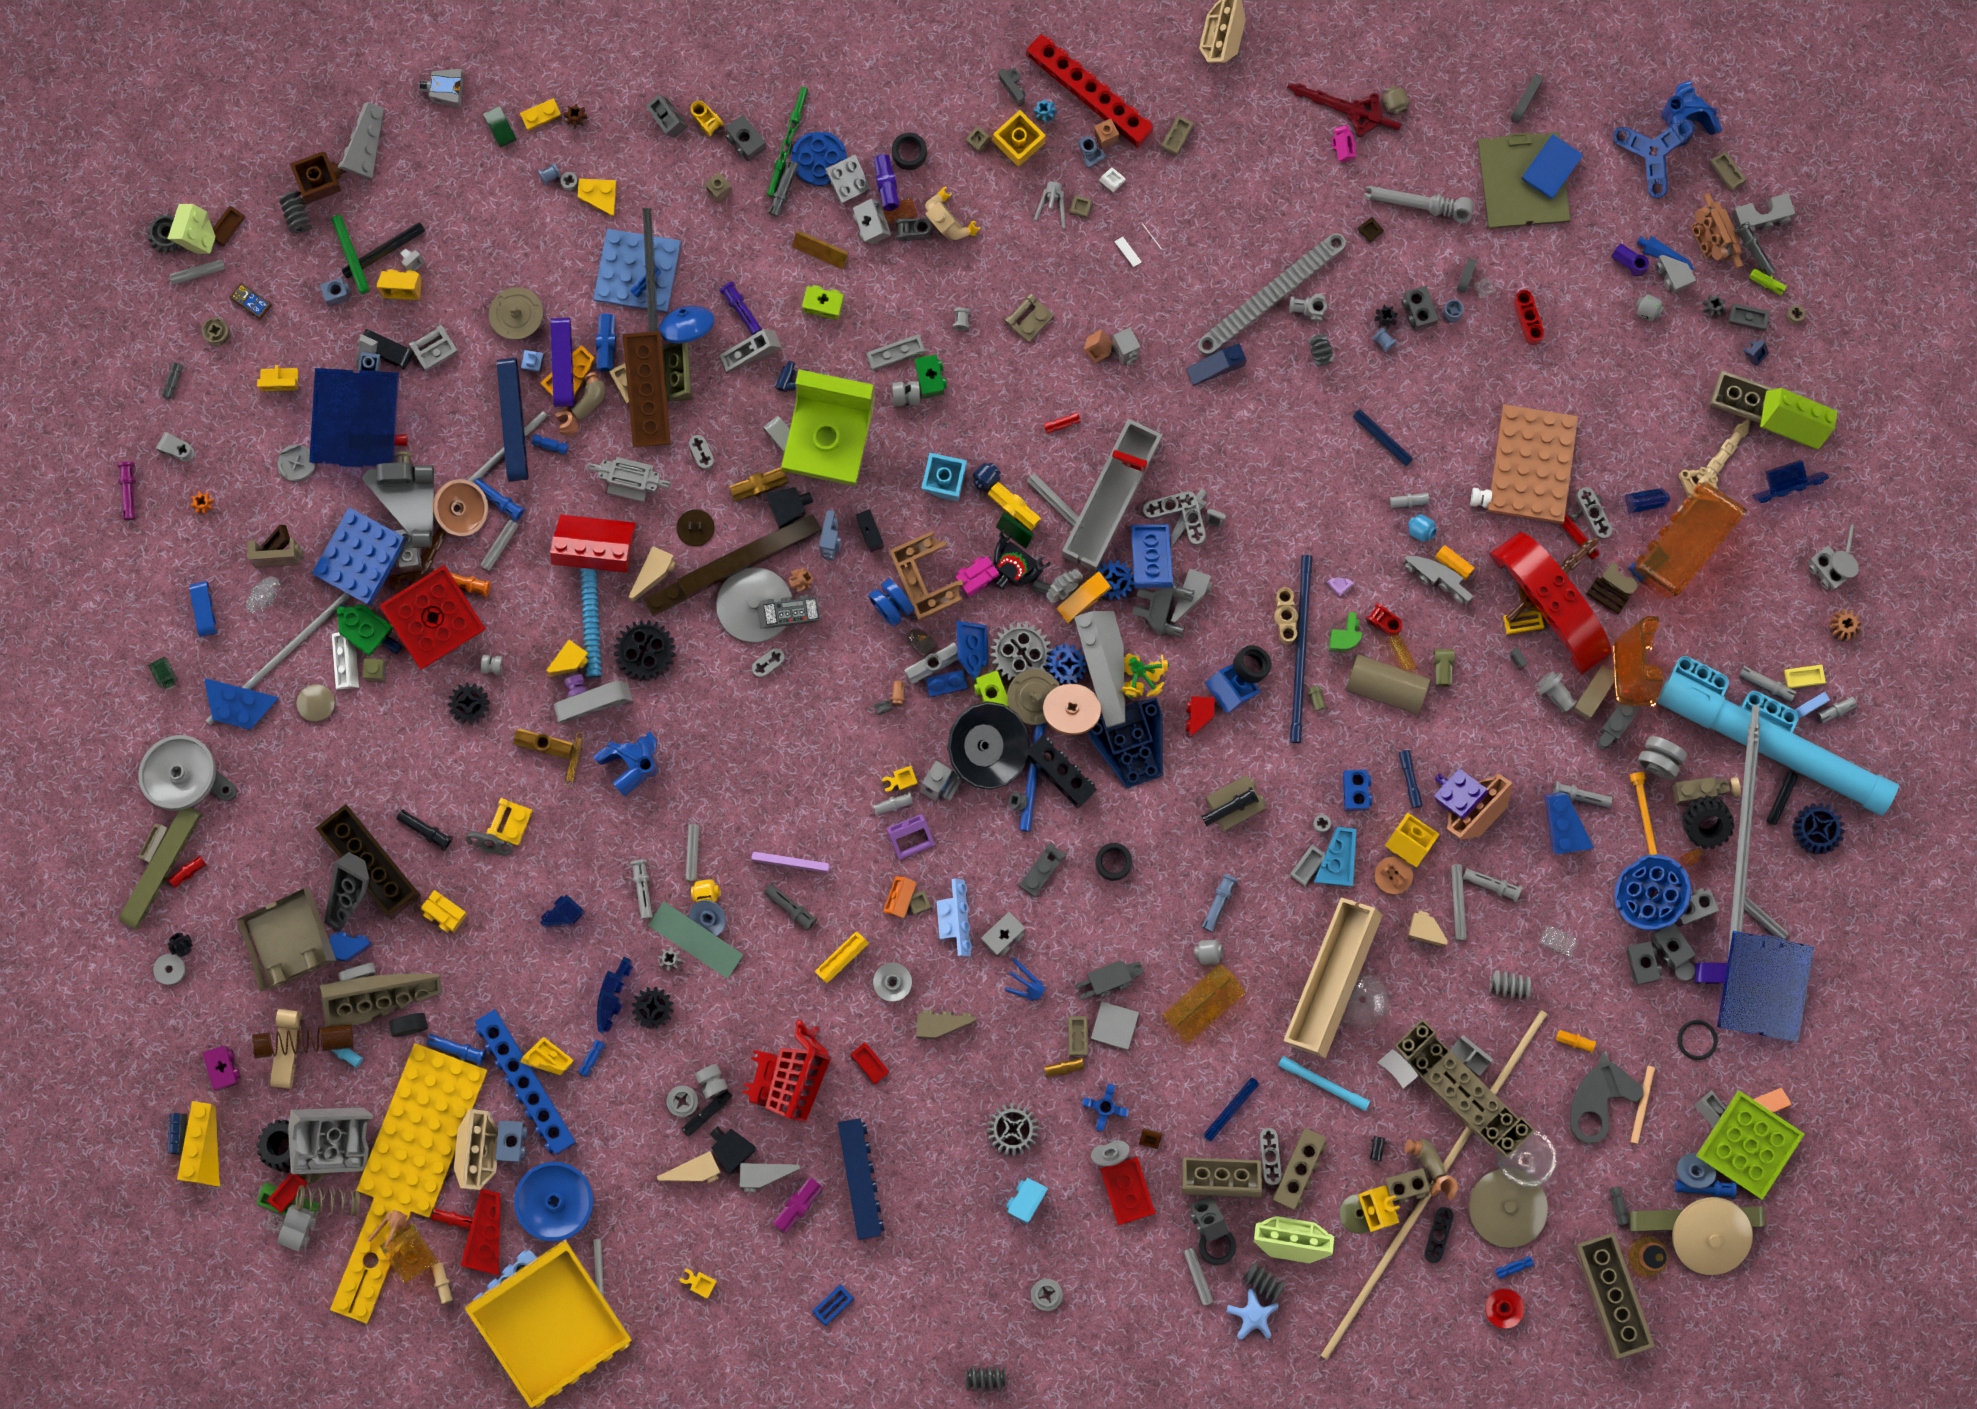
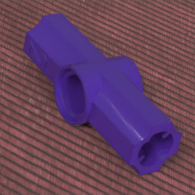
M879 154L874 158L878 192L881 194L883 209L893 211L899 207L895 173L892 171L890 156Z

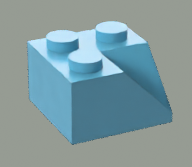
M929 453L921 490L941 499L959 502L967 461Z

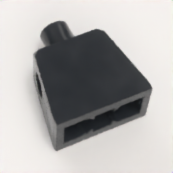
M796 487L765 493L779 529L806 515L804 506L813 503L810 492L799 496Z
M717 1126L710 1133V1136L716 1141L711 1148L730 1175L757 1150L752 1143L733 1129H730L725 1134Z

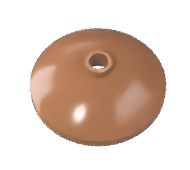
M451 480L442 485L435 494L433 515L440 528L448 534L454 536L471 535L483 526L487 518L488 503L486 496L479 486L469 480ZM455 505L458 506V511H457V512L454 511V506H455Z

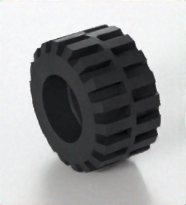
M1706 796L1705 799L1698 797L1696 802L1692 800L1690 802L1691 806L1687 805L1685 808L1686 812H1683L1682 815L1683 828L1692 843L1694 842L1697 847L1701 845L1702 849H1707L1708 846L1710 849H1715L1716 845L1722 846V842H1727L1729 840L1728 836H1732V829L1735 827L1729 808L1722 800L1719 801L1717 797H1713V799L1710 796ZM1705 817H1718L1716 824L1711 828L1702 829L1698 827L1701 820Z
M275 1120V1124L272 1122L267 1124L268 1128H263V1134L258 1136L260 1141L256 1143V1147L259 1148L257 1155L261 1156L259 1159L266 1166L279 1172L289 1173L291 1170L289 1148L284 1154L280 1156L278 1154L279 1144L283 1139L289 1137V1121Z

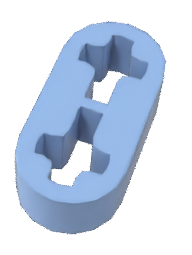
M1826 692L1801 705L1795 711L1800 719L1824 705L1830 699Z

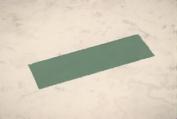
M664 901L648 924L649 927L727 979L744 955Z

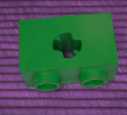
M937 354L915 358L922 399L944 395L947 383L946 378L941 377L940 371H944L942 360H938ZM930 373L933 374L934 379H930V377H929V374H930Z

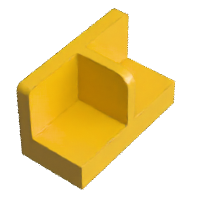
M275 365V369H261L260 379H257V387L260 391L298 390V369L280 368L279 365Z

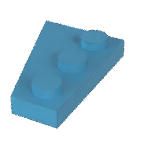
M1335 828L1314 883L1345 887L1353 886L1356 829Z

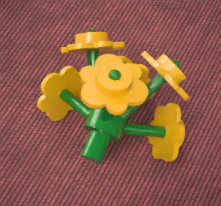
M1128 653L1124 657V672L1128 675H1133V680L1125 682L1122 692L1130 698L1142 696L1144 684L1137 682V678L1143 677L1152 688L1147 692L1146 696L1153 695L1155 697L1159 695L1164 682L1155 686L1152 681L1158 682L1160 675L1163 674V677L1165 676V671H1168L1170 666L1168 661L1164 660L1163 655H1161L1162 663L1151 661L1149 665H1144L1140 661L1139 656Z

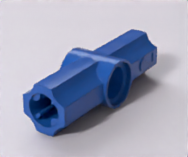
M610 313L600 314L598 318V334H596L597 371L609 372L614 368V351H616L615 315Z

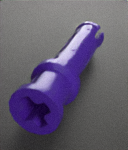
M729 282L719 290L720 293L725 295L729 301L728 305L735 308L751 334L758 333L762 330V327H760L743 302L744 297L738 293L734 287V282Z

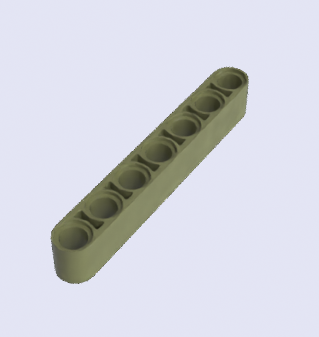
M193 807L179 810L121 912L120 922L135 930L140 928L141 920L144 921L150 910V904L156 900L159 894L158 890L165 884L169 877L170 869L174 868L179 859V853L183 852L188 843V837L192 836L198 825L197 821L203 816L202 812Z
M1740 1207L1748 1217L1752 1228L1766 1227L1764 1207ZM1684 1209L1629 1212L1630 1232L1673 1231L1675 1221Z

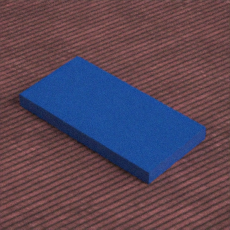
M1169 524L1131 525L1134 588H1172L1173 576Z

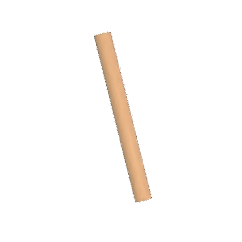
M1647 1066L1643 1084V1096L1640 1098L1631 1137V1143L1635 1144L1639 1142L1655 1068Z

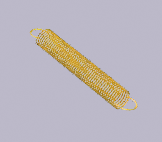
M576 737L575 742H574V749H575V746H576V766H577V763H578V760H577V750H578V746H577V737ZM579 738V753L581 749L580 744L582 745L581 738ZM573 749V752H572V755H571L572 768H573V771H572V782H573V780H574V777H573V776H575V774H574V749ZM570 767L567 773V780L569 776V781H571Z

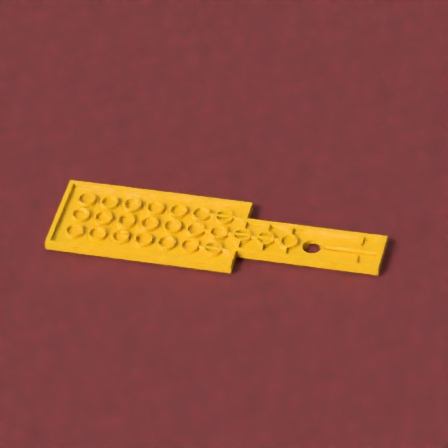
M414 1043L356 1191L374 1197L330 1308L331 1311L368 1324L393 1261L400 1229H396L388 1247L385 1246V1243L392 1229L388 1225L390 1221L386 1223L371 1242H368V1239L385 1219L387 1213H392L393 1209L406 1214L407 1221L411 1212L428 1218L431 1217L455 1156L458 1128L468 1110L473 1109L488 1070ZM368 1253H375L378 1257V1264L373 1268H367L363 1263L364 1256Z

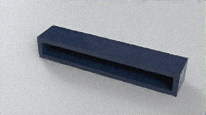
M861 1118L838 1122L858 1240L880 1237L882 1236L881 1232L885 1230L883 1219L879 1220L878 1212H881L880 1201L875 1200L874 1195L878 1190L876 1180L872 1181L871 1173H874L873 1161H868L867 1154L871 1153L869 1142H865L864 1134H868L866 1122L862 1123Z

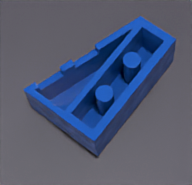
M1564 792L1545 794L1544 800L1552 852L1562 854L1593 849L1594 846L1568 794Z

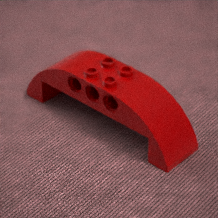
M1519 532L1489 553L1500 569L1504 566L1508 569L1573 655L1570 661L1581 675L1612 653L1607 635L1589 604L1557 562L1537 541L1529 535Z

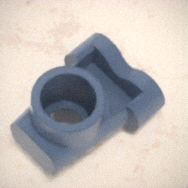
M1089 135L1077 141L1085 157L1084 163L1088 168L1107 157L1103 149L1100 150L1095 140ZM1089 144L1091 146V149L1086 150L1084 148V145Z

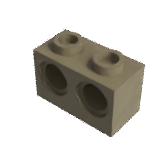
M1425 1168L1386 1178L1390 1196H1396V1199H1393L1392 1202L1397 1201L1398 1204L1409 1202V1197L1416 1196L1417 1199L1427 1197V1192H1431ZM1418 1178L1424 1182V1186L1420 1190L1414 1187V1181ZM1397 1184H1402L1405 1187L1402 1195H1398L1395 1192Z

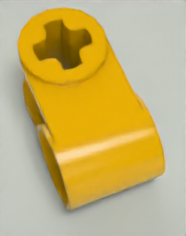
M703 101L692 103L690 108L691 116L708 137H711L718 127L724 126L719 116ZM696 109L704 110L702 114H696L694 111Z

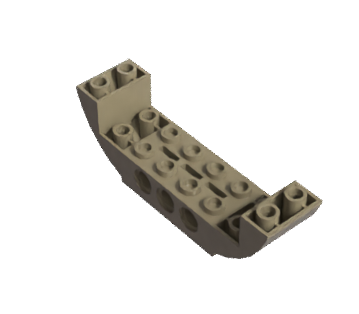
M1423 1018L1394 1045L1399 1054L1412 1066L1422 1082L1477 1137L1500 1155L1509 1158L1536 1131L1522 1116L1518 1118L1436 1037V1031Z

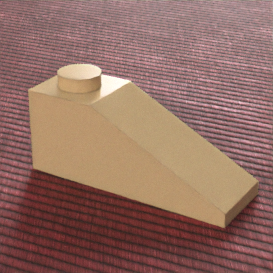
M652 546L629 595L631 602H635L663 580L669 572H673L676 565L674 555Z
M709 1151L657 1176V1179L660 1182L707 1181L709 1184L718 1180V1175L721 1172L712 1152Z

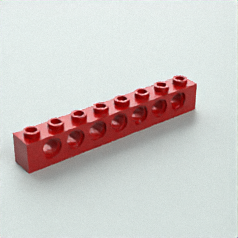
M1040 34L1026 49V56L1103 120L1112 119L1117 131L1137 148L1153 133V124L1148 118L1141 117L1136 108L1133 106L1129 107L1120 95L1112 93L1107 84L1100 83L1091 71L1087 72L1082 68L1079 61L1076 59L1072 60L1063 48L1059 49L1055 46L1054 41L1050 37ZM1052 53L1053 56L1048 58L1045 57L1044 54ZM1060 64H1065L1067 68L1060 69L1058 66ZM1080 76L1081 80L1075 81L1072 77ZM1092 87L1095 91L1088 92L1086 89ZM1107 99L1109 103L1103 104L1100 100ZM1117 110H1120V111H1122L1124 114L1121 115V116H1118V115H1116L1114 112L1117 111ZM1130 122H1135L1137 126L1130 127L1128 124Z

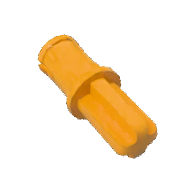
M1559 1030L1556 1035L1557 1041L1573 1046V1049L1579 1048L1590 1053L1594 1051L1596 1041L1580 1037V1034L1574 1035Z

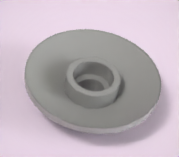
M884 964L874 975V990L883 1000L890 1002L902 1000L911 990V975L901 964ZM892 979L897 982L893 987L889 985V981Z
M1113 1140L1107 1145L1096 1146L1091 1153V1158L1099 1166L1116 1165L1128 1157L1130 1148L1124 1141Z

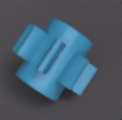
M1044 99L1040 103L1037 102V109H1033L1038 121L1042 119L1045 124L1048 121H1054V114L1058 112L1054 108L1055 104L1053 101L1049 103Z

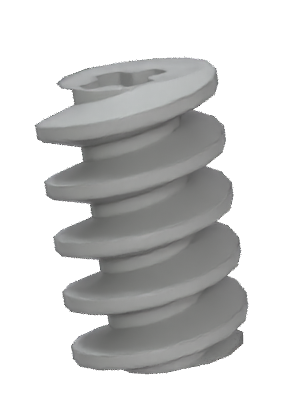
M1496 970L1490 981L1489 994L1493 989H1495L1496 995L1502 990L1504 997L1510 992L1511 998H1514L1517 993L1519 1000L1522 999L1523 995H1526V1001H1528L1531 992L1530 976H1526L1523 981L1522 975H1518L1515 979V974L1511 973L1508 978L1507 972L1504 971L1500 976L1499 970Z

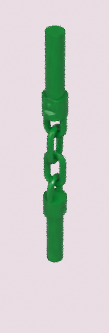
M801 87L795 109L791 113L786 138L780 149L781 155L779 160H776L774 175L767 196L772 198L773 194L776 193L781 174L784 172L785 160L792 145L791 141L801 119V111L808 92L806 87ZM785 144H789L787 152L783 151Z

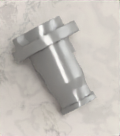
M1552 671L1537 683L1539 688L1536 691L1539 695L1546 693L1563 713L1572 708L1577 701L1571 697L1570 692L1560 681L1564 675L1561 672L1555 673Z

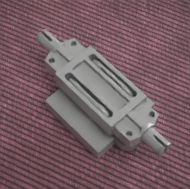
M616 457V460H613V462L603 460L600 465L590 462L588 464V471L598 472L599 480L609 484L608 495L645 503L647 493H655L658 487L668 490L670 488L671 482L660 480L659 473L653 472V465Z

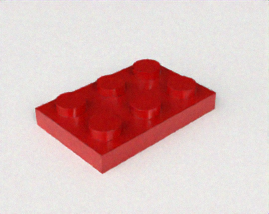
M1138 1157L1116 1165L1100 1168L1118 1226L1156 1214Z

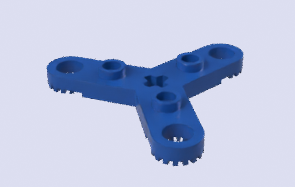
M1681 119L1655 139H1651L1628 127H1619L1614 131L1613 139L1617 145L1645 157L1648 192L1654 198H1662L1668 192L1666 155L1691 137L1695 127L1692 121ZM1684 123L1689 126L1686 134L1680 131V127ZM1621 131L1627 133V138L1624 141L1619 139ZM1652 147L1659 149L1657 151L1658 155L1651 154V152H1653ZM1657 183L1663 187L1660 194L1654 191V186Z

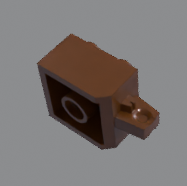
M319 152L290 164L306 204L341 191L337 179L341 178L340 175L348 171L338 168L339 163H330L326 152Z

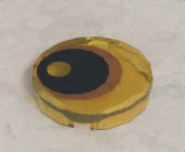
M1641 1237L1630 1246L1628 1260L1632 1269L1638 1274L1654 1276L1662 1272L1666 1267L1668 1253L1664 1244L1658 1239Z

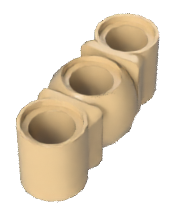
M1286 587L1281 588L1277 592L1275 599L1277 606L1274 619L1278 624L1280 642L1284 645H1290L1297 637L1296 623L1298 621V613L1294 608L1293 591ZM1282 594H1286L1289 596L1290 600L1284 602L1280 599L1279 596ZM1288 613L1291 615V619L1284 620L1281 614ZM1285 631H1289L1292 633L1293 637L1291 639H1286L1283 636V633Z

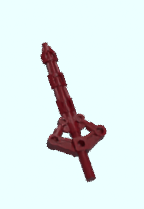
M1300 83L1288 84L1287 86L1296 96L1307 97L1315 103L1334 108V110L1348 114V119L1352 121L1357 137H1363L1366 133L1377 127L1378 124L1400 131L1402 126L1401 123L1382 117L1379 95L1377 93H1372L1369 97L1363 98V100H1354L1353 103H1350L1341 98L1329 96L1322 91L1308 89ZM1370 104L1371 112L1366 111L1364 105ZM1360 118L1367 119L1362 125L1358 121Z

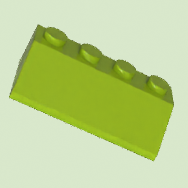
M1784 388L1766 391L1760 427L1813 449H1819L1834 431L1838 411Z

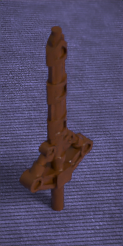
M438 528L436 534L432 536V547L427 548L423 556H421V571L390 576L389 581L397 594L406 589L401 581L407 578L410 582L409 586L427 576L426 574L433 563L437 551L439 552L444 543L443 539L446 532L443 529Z
M1596 537L1586 540L1581 544V548L1577 552L1570 554L1564 560V563L1560 565L1564 573L1567 574L1569 571L1574 570L1587 554L1590 555L1594 552L1595 546L1600 539ZM1517 581L1516 585L1521 603L1506 616L1510 623L1526 608L1540 612Z

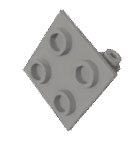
M856 155L825 169L826 174H828L831 180V185L834 187L833 190L835 189L838 200L841 203L871 189Z

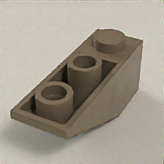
M922 1010V1013H918L916 1038H941L975 1023L977 1017H973L971 1013H961V1016H955L953 1012L942 1011V1014H934L932 1010Z

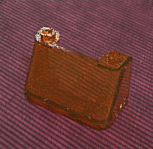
M1645 616L1620 635L1614 642L1616 698L1621 704L1656 705L1663 683V673L1656 665H1646L1645 649H1652V640L1659 628V616Z

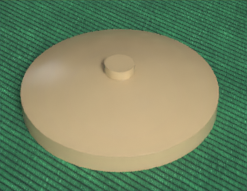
M1718 1197L1703 1198L1688 1205L1676 1219L1672 1232L1673 1246L1680 1260L1689 1269L1705 1275L1723 1274L1736 1268L1748 1255L1753 1239L1752 1227L1744 1211L1735 1203Z

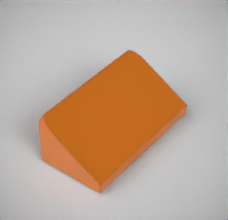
M896 876L883 913L904 918L916 882L906 877Z
M1782 1088L1753 1099L1771 1112H1776L1791 1105Z

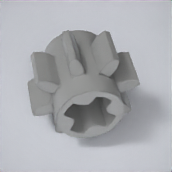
M670 947V951L662 949L664 954L658 956V959L663 961L660 967L666 965L668 972L671 967L678 969L676 964L682 962V959L677 957L680 955V951L674 953L673 947ZM667 955H670L671 957L674 956L673 963H670L669 961L666 962Z

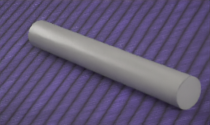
M593 1239L595 1284L604 1296L601 1239Z

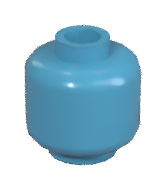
M1423 514L1412 517L1408 523L1409 534L1421 542L1431 541L1436 535L1437 527L1435 521Z

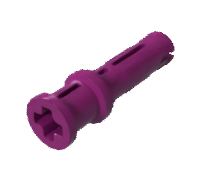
M120 462L117 464V467L120 469L118 483L122 489L123 520H135L133 485L136 482L133 476L135 463Z

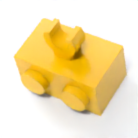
M1387 1185L1358 1194L1370 1232L1400 1223L1396 1214V1210L1400 1206L1393 1205L1392 1200L1396 1199V1196H1390Z

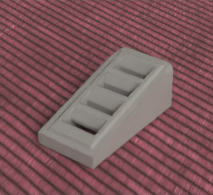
M1208 509L1205 521L1213 526L1223 528L1227 515L1214 509Z

